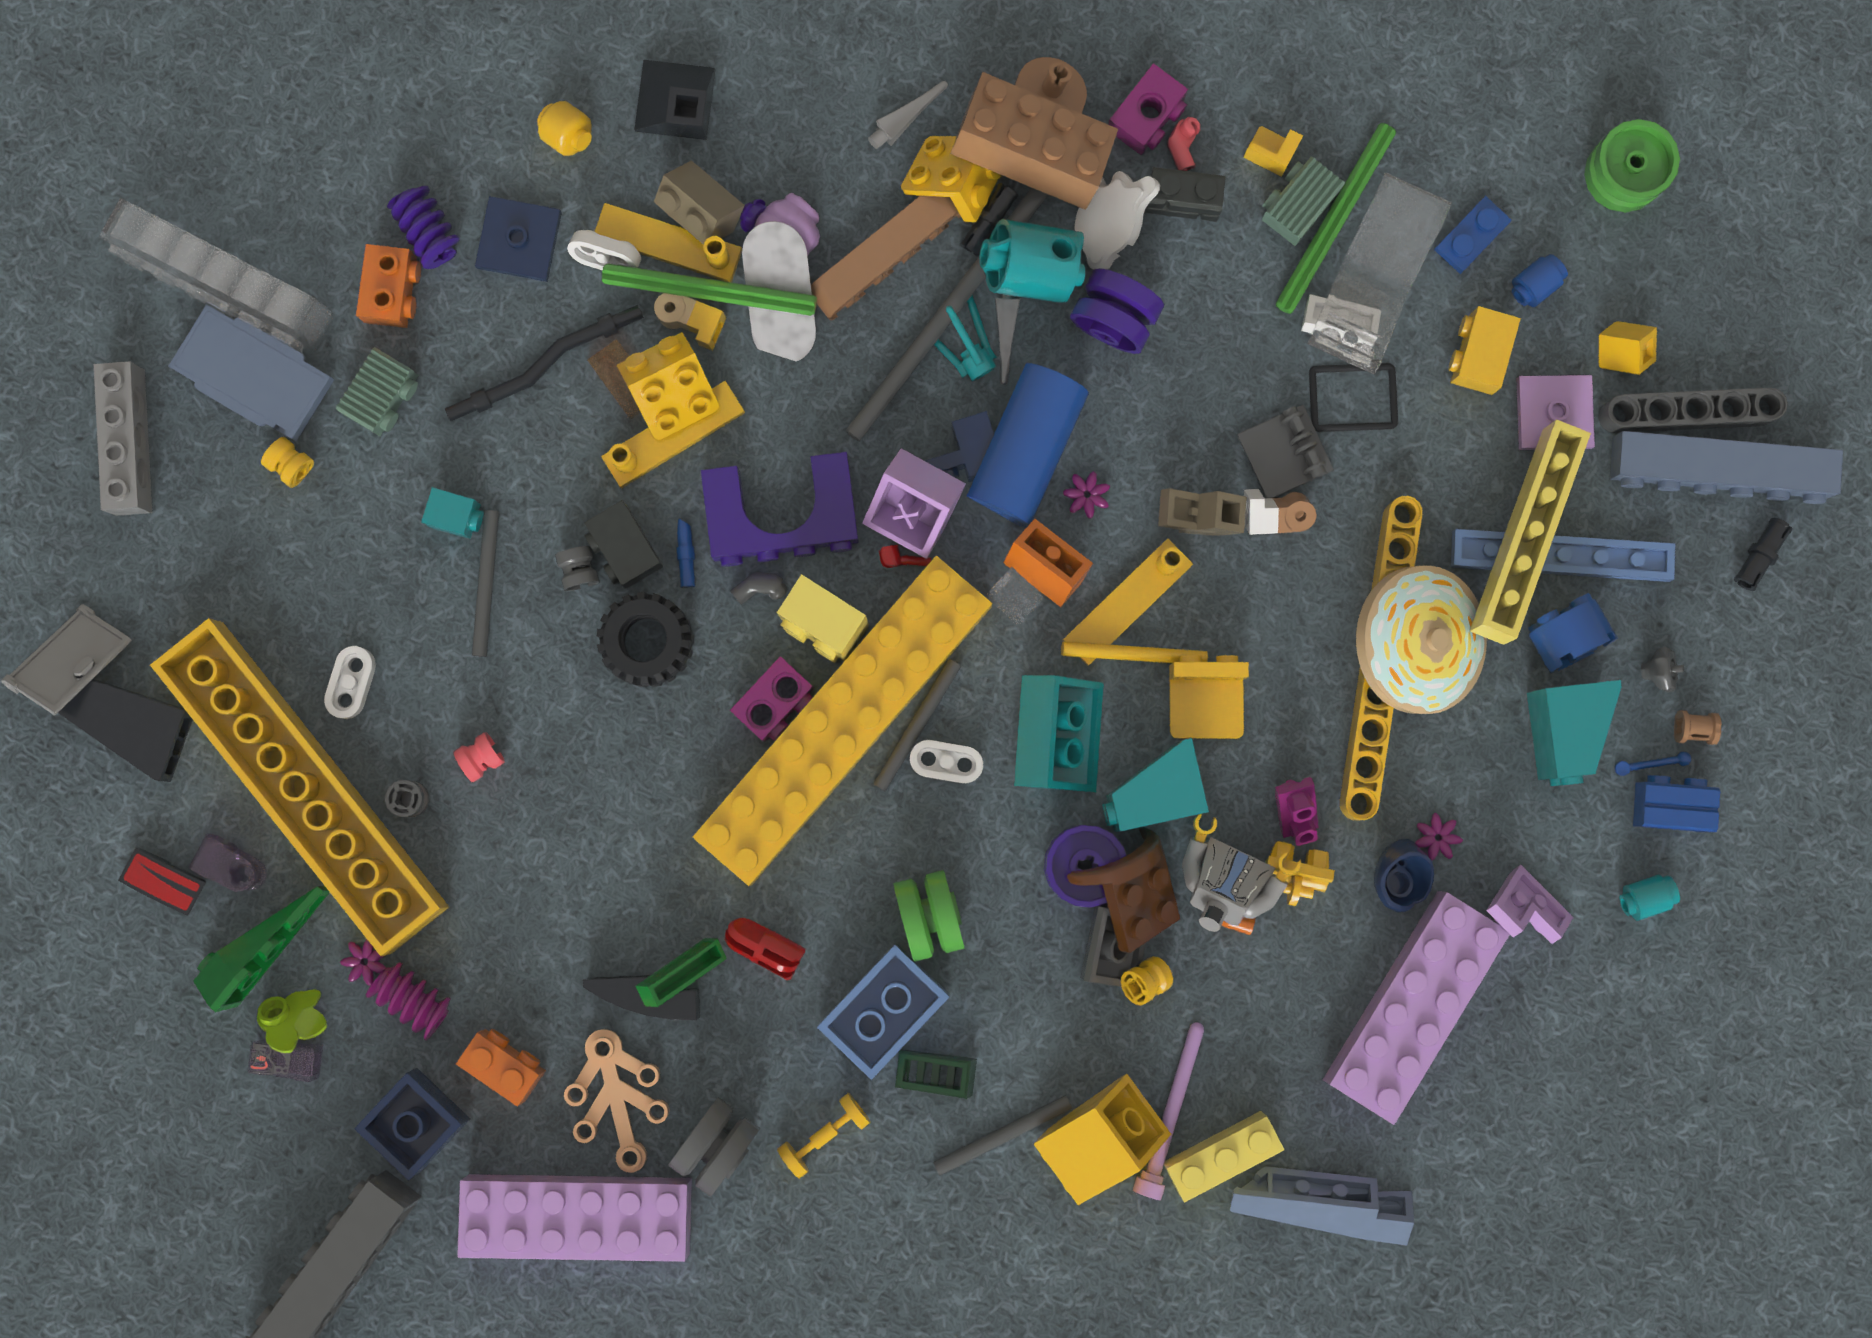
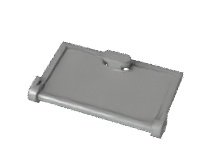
M81 604L76 609L77 612L10 675L7 674L1 679V682L8 689L16 694L20 692L53 715H56L132 641L128 636L97 617L95 611L84 604Z

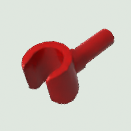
M898 545L884 546L879 550L881 564L886 568L901 565L927 566L931 562L929 557L926 559L917 556H900Z

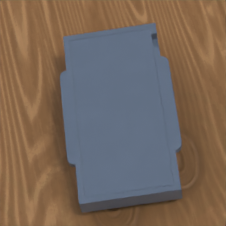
M207 304L168 367L194 381V387L198 391L256 425L262 427L267 424L294 441L298 440L334 381L329 375L306 363L305 356L244 319L237 317L233 320Z

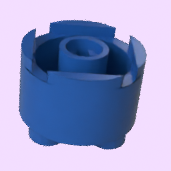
M1589 593L1570 602V606L1560 611V614L1555 609L1538 618L1537 623L1528 627L1529 637L1550 674L1592 655L1598 646L1603 645L1606 647L1618 639L1596 599H1592Z

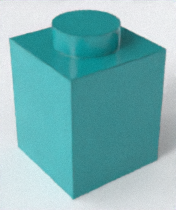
M432 487L421 523L434 529L471 539L473 531L478 532L482 525L484 512L480 510L481 504L474 499Z

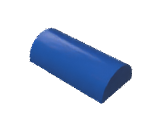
M1026 363L968 491L967 497L1014 524L1027 528L1034 519L1089 395L1087 389L1057 371L1037 364Z

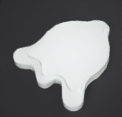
M1118 171L1113 175L1110 184L1107 185L1102 177L1100 186L1086 210L1079 207L1076 214L1075 231L1083 232L1084 234L1082 249L1086 254L1090 268L1093 270L1099 268L1108 270L1114 260L1120 256L1117 253L1122 251L1128 244L1134 245L1141 231L1145 209L1160 190V184L1155 178L1146 176L1133 182L1127 174Z

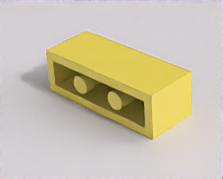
M1259 1111L1167 1159L1164 1166L1179 1196L1185 1203L1284 1151V1148L1267 1115Z

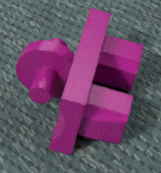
M1304 778L1300 783L1294 780H1287L1280 786H1276L1275 797L1279 826L1283 838L1292 836L1297 846L1318 840L1316 830L1319 828L1315 785L1312 778Z

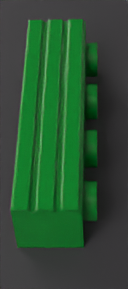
M704 938L637 984L636 988L644 1005L647 1007H659L726 960V955L718 938Z

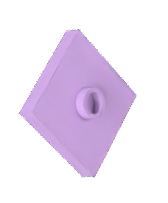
M1592 375L1519 376L1517 378L1519 450H1535L1542 430L1556 419L1590 432L1591 435L1586 449L1595 447Z

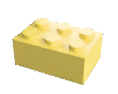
M802 574L777 611L778 616L782 620L780 625L787 634L803 644L807 638L814 642L812 646L815 647L816 652L833 663L838 658L845 661L869 626L865 614Z

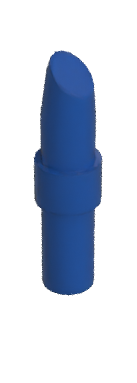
M679 518L676 553L677 561H679L681 588L695 587L693 561L695 560V548L692 545L691 525Z

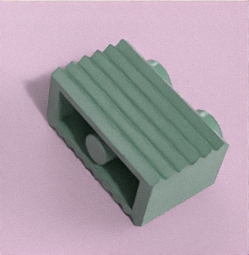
M1310 157L1304 165L1298 161L1285 177V180L1289 182L1282 192L1275 189L1262 206L1267 210L1262 221L1294 246L1299 243L1345 185L1343 180L1339 179L1337 175H1334L1332 171L1328 170L1319 161H1316L1314 157Z
M374 347L356 374L355 379L348 386L344 396L340 399V403L336 405V410L376 435L381 436L384 431L389 432L396 424L399 417L396 411L402 401L410 400L416 392L418 382L415 380L419 375L409 367Z

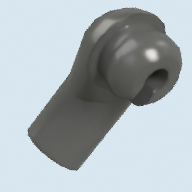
M755 572L730 590V592L742 605L756 593L768 594L771 599L778 600L785 595L787 587L782 583L783 578L775 573Z

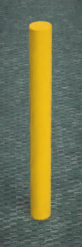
M1065 641L1061 645V655L1068 657L1173 663L1179 662V656L1199 655L1202 656V662L1208 661L1207 651Z

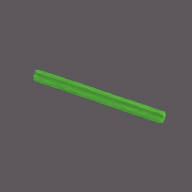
M1380 123L1346 180L1345 185L1276 302V307L1288 314L1293 313L1396 134V130L1388 124Z
M606 264L602 270V282L609 285L808 316L815 314L817 298L814 295L614 264Z

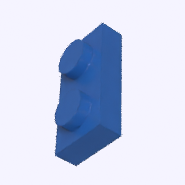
M1485 196L1434 250L1461 274L1512 220Z

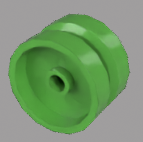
M1636 119L1621 123L1594 147L1587 158L1584 175L1589 192L1598 203L1609 210L1626 213L1642 209L1665 191L1678 174L1680 156L1677 143L1666 129L1655 122Z
M944 870L925 875L924 884L928 898L922 900L917 883L912 878L893 883L914 962L933 956L934 946L930 933L937 932L941 948L946 953L965 949L959 925H962L954 891L950 892Z

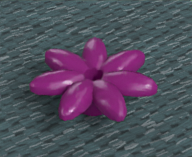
M1095 471L1089 474L1086 483L1079 475L1073 474L1072 480L1076 488L1063 491L1064 496L1075 499L1070 507L1071 513L1079 511L1084 506L1086 516L1091 519L1094 516V505L1104 509L1108 508V502L1099 495L1107 492L1110 485H1096L1097 474ZM1085 492H1088L1090 494L1089 498H1086L1084 496Z
M1437 813L1432 815L1431 826L1417 823L1418 830L1425 836L1418 839L1415 844L1418 848L1429 846L1427 856L1431 861L1436 858L1439 850L1446 858L1452 859L1453 853L1449 844H1460L1463 842V839L1455 834H1450L1456 826V820H1449L1442 825L1441 818ZM1436 834L1440 836L1438 841L1435 839Z
M367 939L362 948L354 942H349L348 947L353 956L343 958L340 964L346 967H354L349 974V982H354L362 975L366 984L371 986L374 982L373 971L381 973L386 969L382 963L378 962L384 956H380L376 950L373 951L374 947ZM365 958L368 960L367 965L363 962Z

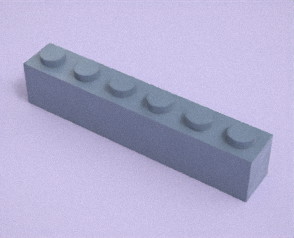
M1622 431L1613 436L1610 480L1621 481V487L1642 488L1644 483L1657 484V490L1679 491L1680 486L1694 487V493L1716 494L1717 489L1730 490V496L1738 498L1753 497V492L1767 493V500L1786 501L1790 500V496L1803 497V503L1824 504L1826 499L1841 494L1843 450Z

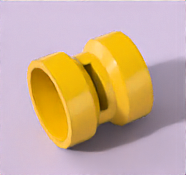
M280 437L265 451L261 459V465L270 472H278L281 481L288 487L293 488L313 468L314 460L304 452H297L295 445L286 437Z
M1155 956L1147 958L1138 967L1129 969L1121 976V987L1125 996L1132 1003L1140 1006L1153 1000L1156 995L1169 990L1173 985V975L1169 966L1164 960Z

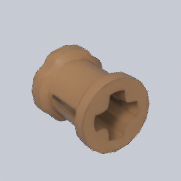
M1686 710L1677 711L1674 723L1675 741L1677 743H1685L1687 740L1706 741L1708 745L1718 744L1722 725L1719 713L1692 715Z

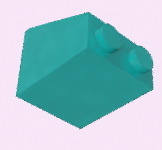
M1621 680L1545 688L1527 693L1538 780L1549 779L1550 786L1584 783L1583 775L1596 774L1622 688Z
M1192 738L1177 742L1106 795L1108 803L1102 804L1106 826L1113 825L1114 832H1120L1209 812Z

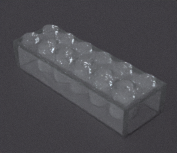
M122 198L118 200L99 235L101 239L110 244L108 251L121 258L126 264L140 271H147L159 281L173 288L174 286L185 291V294L204 304L206 302L211 304L218 311L232 319L239 318L251 325L250 327L262 333L263 331L300 353L304 348L315 353L335 316L316 298Z

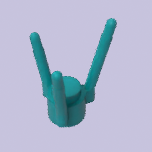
M972 295L967 303L981 346L979 343L973 344L952 306H947L946 312L967 350L960 354L963 361L961 362L939 339L934 345L956 367L962 378L968 375L973 382L997 367L993 361L997 357L990 347Z

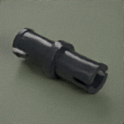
M999 183L997 189L982 210L977 222L973 224L964 240L961 241L960 246L970 253L973 251V254L979 257L983 241L990 239L996 224L1003 219L1014 200L1017 199L1018 194L1008 186L1004 187V184Z
M1771 518L1758 542L1751 544L1748 553L1750 555L1738 574L1735 575L1734 581L1738 582L1737 584L1744 589L1755 591L1768 567L1775 565L1779 558L1777 553L1793 528L1784 520Z

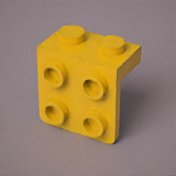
M930 136L926 138L901 184L902 191L905 195L950 197L964 222H977L1001 175L950 154L957 136Z
M683 332L675 336L666 337L659 344L641 353H634L627 357L625 361L617 364L648 428L657 440L663 439L715 413L719 409V403Z
M1183 655L1179 656V662H1173L1169 665L1170 735L1175 739H1238L1244 734L1243 680L1249 677V662H1239V656L1235 655L1216 656V662H1202V656Z

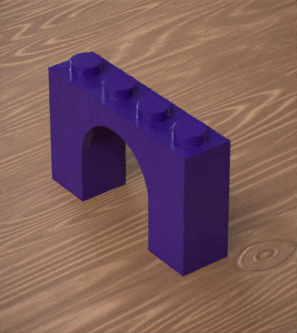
M847 452L810 456L815 490L814 508L803 525L783 534L765 532L752 524L748 519L744 507L741 475L738 466L701 470L711 558L714 561H721V566L726 567L743 564L742 558L757 556L758 562L778 560L779 553L793 552L794 557H807L815 555L816 548L830 547V552L832 553L852 550V544L859 543Z

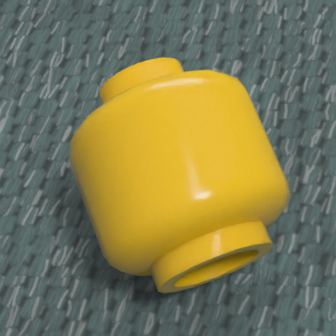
M567 101L551 103L540 112L537 120L538 134L540 139L563 156L574 155L588 147L592 138V124L586 114Z

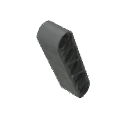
M1776 388L1623 394L1605 403L1599 410L1598 419L1603 429L1612 433H1620L1622 431L1648 432L1757 427L1767 425L1782 417L1787 410L1788 402L1783 392ZM1760 400L1765 401L1769 405V415L1764 414L1760 410ZM1723 401L1728 402L1733 407V417L1726 415L1723 411ZM1687 403L1694 405L1697 409L1696 419L1688 415L1686 411ZM1650 405H1655L1661 411L1660 420H1656L1650 415ZM1614 406L1624 411V422L1616 420L1613 416Z

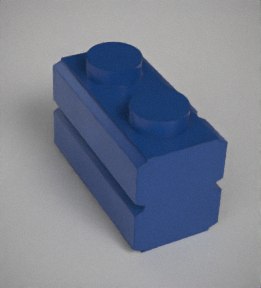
M1647 775V782L1635 783L1634 827L1717 832L1720 789L1707 787L1708 780L1684 778V785L1670 784L1671 777Z

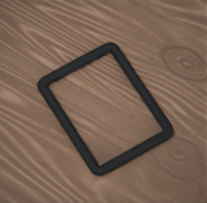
M1393 364L1321 365L1310 368L1311 422L1315 431L1385 430L1397 427L1396 370ZM1388 370L1391 422L1319 425L1316 373Z

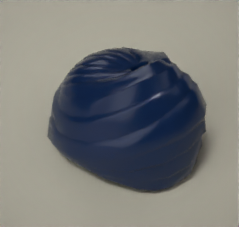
M1399 839L1387 846L1378 859L1374 873V887L1378 897L1385 907L1398 913L1406 912L1414 904L1424 901L1429 895L1434 882L1433 862L1425 852L1418 848L1414 841L1409 839Z

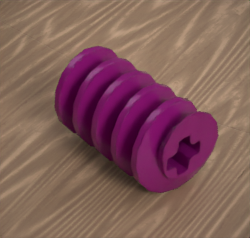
M401 962L391 968L387 967L367 990L366 998H371L378 993L375 1001L377 1006L382 1007L390 1002L387 1010L388 1014L395 1015L402 1011L400 1022L407 1024L414 1019L412 1031L418 1033L426 1028L424 1040H428L446 1018L451 998L446 997L439 1003L436 1002L439 989L435 988L425 994L423 991L427 981L423 979L416 985H413L414 971H410L403 977L399 975L403 965Z

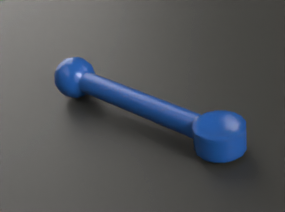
M1680 752L1675 757L1630 764L1620 761L1615 765V772L1620 776H1625L1630 771L1671 764L1687 766L1691 762V756L1687 752Z

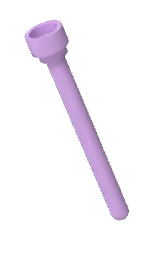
M1195 1022L1190 1025L1162 1117V1122L1172 1135L1149 1160L1147 1170H1142L1141 1177H1136L1132 1190L1135 1193L1152 1199L1161 1200L1165 1185L1162 1184L1164 1177L1161 1176V1172L1204 1033V1027L1201 1023Z

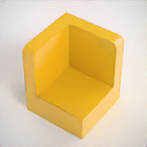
M1260 126L1243 158L1282 177L1303 135L1290 129L1286 138Z
M1620 321L1611 324L1599 334V367L1640 375L1656 362L1657 327Z

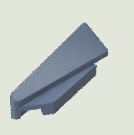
M1265 1166L1244 1187L1239 1188L1237 1186L1233 1189L1230 1202V1211L1233 1213L1364 1240L1407 1245L1414 1225L1412 1191L1378 1192L1377 1178Z

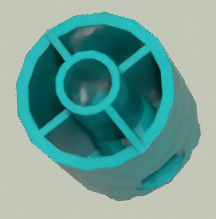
M1001 219L996 224L991 238L985 239L980 249L979 263L985 272L989 291L998 294L1066 303L1074 287L1082 286L1085 279V266L1080 264L1084 234L1083 232Z

